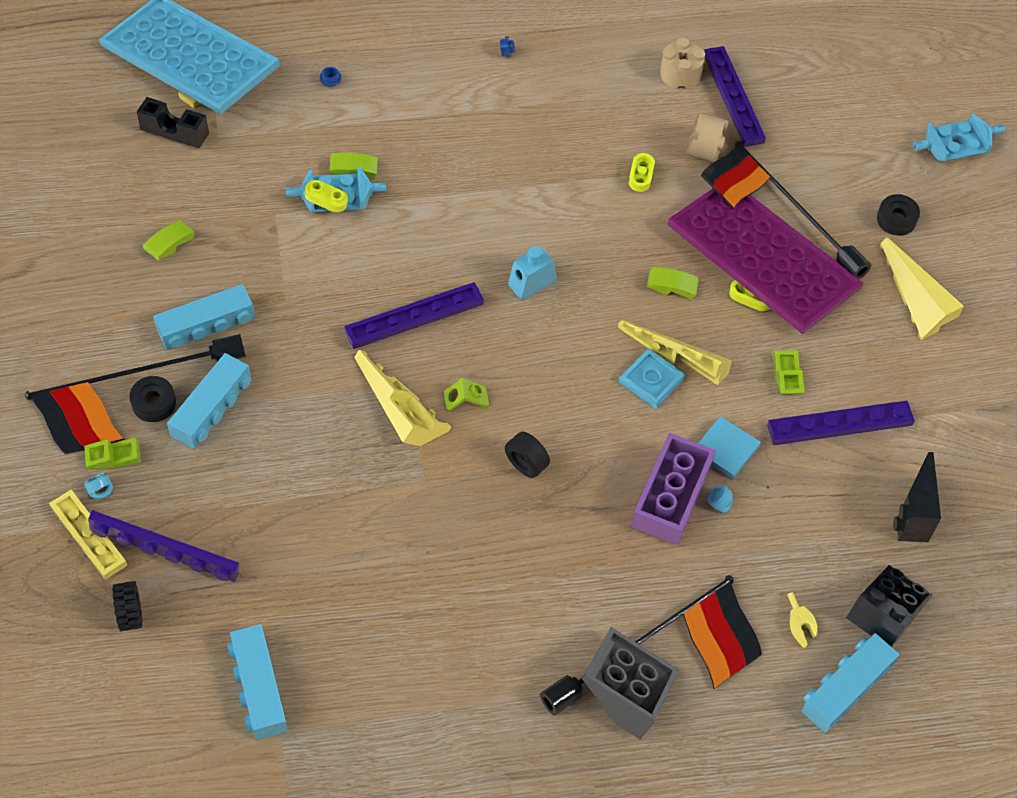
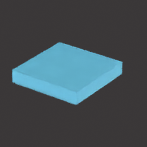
M648 348L619 377L618 382L656 409L685 380L686 374Z
M720 416L698 444L716 450L712 466L731 479H734L760 447L761 442Z

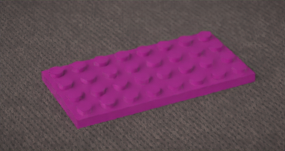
M711 189L668 219L667 225L801 334L812 328L857 293L863 286L862 281L751 195L741 200L732 209L714 189Z

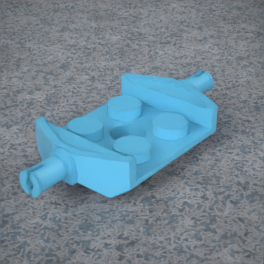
M971 114L970 119L967 121L934 127L933 123L929 122L925 140L913 142V148L915 151L927 148L939 161H949L988 153L992 147V136L1004 133L1005 127L1003 124L991 127L975 114Z
M361 167L357 168V174L313 176V170H309L302 186L286 188V197L301 196V200H304L308 210L311 212L329 211L308 201L305 197L306 184L312 180H319L347 194L348 204L345 210L364 209L368 204L370 196H373L372 192H386V182H369Z

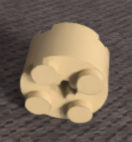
M679 38L677 41L668 44L663 50L660 73L662 81L668 86L677 89L679 86H685V89L696 86L702 75L705 59L704 50L696 44L689 42L686 38Z
M698 113L686 153L711 162L717 161L719 150L717 149H722L725 137L722 132H726L729 120Z

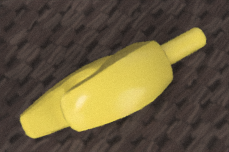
M791 592L787 594L793 607L790 611V629L797 642L803 648H806L808 644L802 627L808 628L811 636L815 639L818 635L817 622L810 610L805 606L799 607L794 593Z

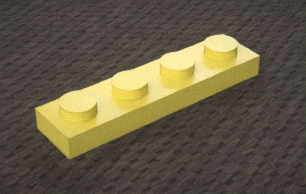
M72 490L49 503L51 509L105 580L128 566L126 560L107 536L99 537L90 530L88 522L90 513Z

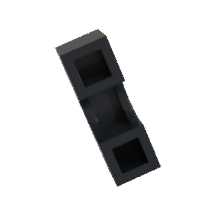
M149 97L145 98L136 111L140 130L197 148L201 147L209 135L207 117L201 113L186 109L181 118H177L169 112L165 102Z

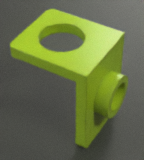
M460 378L444 391L447 411L451 412L465 400L485 408L489 406L486 387L467 379ZM455 390H457V391H458V396H457L456 400H455L454 402H452V401H451L452 393H453Z

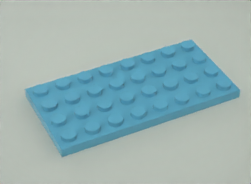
M150 0L99 39L102 47L220 115L280 66L278 58L171 0Z

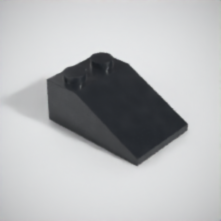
M928 452L904 503L900 504L898 516L894 517L893 529L898 533V541L929 542L941 520L934 452Z

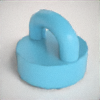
M105 472L91 477L84 483V487L90 497L96 500L106 498L113 490L112 482ZM105 486L107 487L104 492L99 494L95 493V491Z
M718 485L713 488L708 495V504L721 513H726L730 510L733 503L732 491L725 485Z

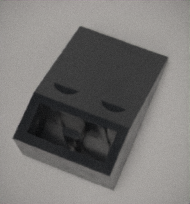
M888 565L859 596L846 618L872 636L876 633L892 647L925 606L932 594L926 591L922 585L906 577L899 569Z

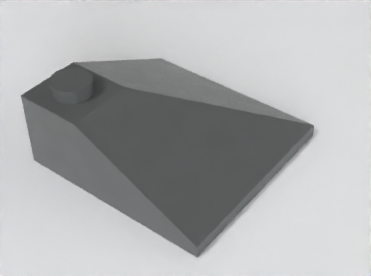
M611 627L582 679L615 723L641 740L656 720L679 670Z

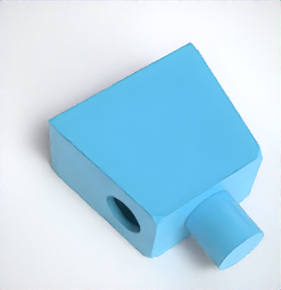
M534 246L528 249V253L513 262L508 286L521 301L557 281L553 259L542 247Z

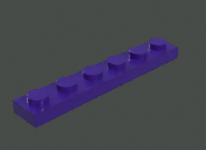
M725 47L704 49L706 63L743 146L764 144L766 139Z
M475 282L346 325L344 329L352 348L356 349L484 305V298Z
M908 401L772 419L768 420L767 427L774 446L913 426L915 420Z
M92 510L88 518L90 530L99 537L108 536L116 539L118 543L124 546L133 545L138 547L146 554H158L165 557L171 563L178 564L180 562L188 565L196 572H208L221 581L230 580L235 582L239 575V562Z

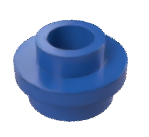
M505 36V39H500L502 56L509 58L515 52L514 41L510 40L509 36Z
M326 67L320 74V81L328 87L336 86L341 82V74L335 67Z

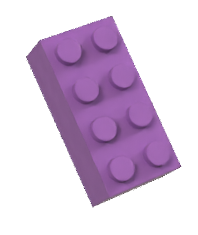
M669 433L636 506L631 527L679 545L712 467L716 450Z

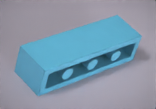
M241 284L153 315L164 348L169 350L194 340L203 339L205 336L216 332L225 331L230 327L245 324L255 319V314L244 285Z
M224 353L167 422L170 436L193 449L199 443L204 442L214 424L217 425L221 421L223 413L228 407L234 405L239 393L249 386L251 382L249 365Z
M262 624L230 632L232 642L227 643L230 658H236L238 665L233 667L236 683L242 682L243 690L238 691L242 707L247 706L249 715L244 716L247 731H253L256 740L288 732Z
M876 633L869 639L864 637L854 648L856 652L852 656L847 654L837 665L839 669L835 673L832 671L828 672L820 682L822 686L818 690L812 688L803 698L805 704L801 712L825 734L897 661L900 654Z

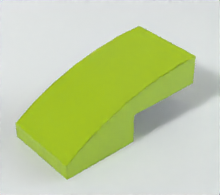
M332 153L330 156L329 173L334 175L357 174V168L361 167L368 178L374 179L377 174L378 157L359 153Z
M181 220L175 221L148 239L143 244V249L157 260H161L175 254L178 245L194 239L195 231Z
M652 267L649 272L647 287L666 296L672 291L692 300L697 293L699 277L674 269Z
M798 350L774 351V369L780 395L804 394L803 371L800 370Z
M136 437L113 444L106 439L84 446L87 469H111L141 463L140 445Z

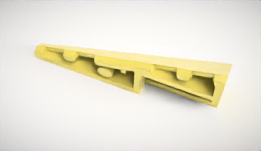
M888 237L880 243V248L886 254V262L892 268L895 283L904 304L908 305L911 312V320L916 324L919 331L918 336L921 340L939 332L942 325L960 316L964 306Z
M621 320L618 323L619 329L672 365L681 360L716 385H719L729 374L732 363L731 359L625 320Z
M358 350L354 358L403 443L422 446L449 432L451 426L448 423H442L435 419L436 413L432 409L427 411L414 393L395 377L386 376L382 372L384 367L379 363L374 365L368 358V353Z

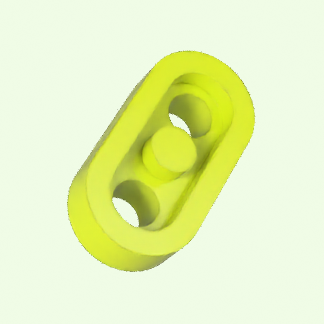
M640 153L633 158L629 186L634 191L644 192L650 188L655 160L650 154Z
M312 180L305 186V197L308 201L332 212H342L347 208L348 196L344 191L319 180Z
M736 280L731 283L729 295L734 301L758 311L770 310L766 304L759 301L756 296Z

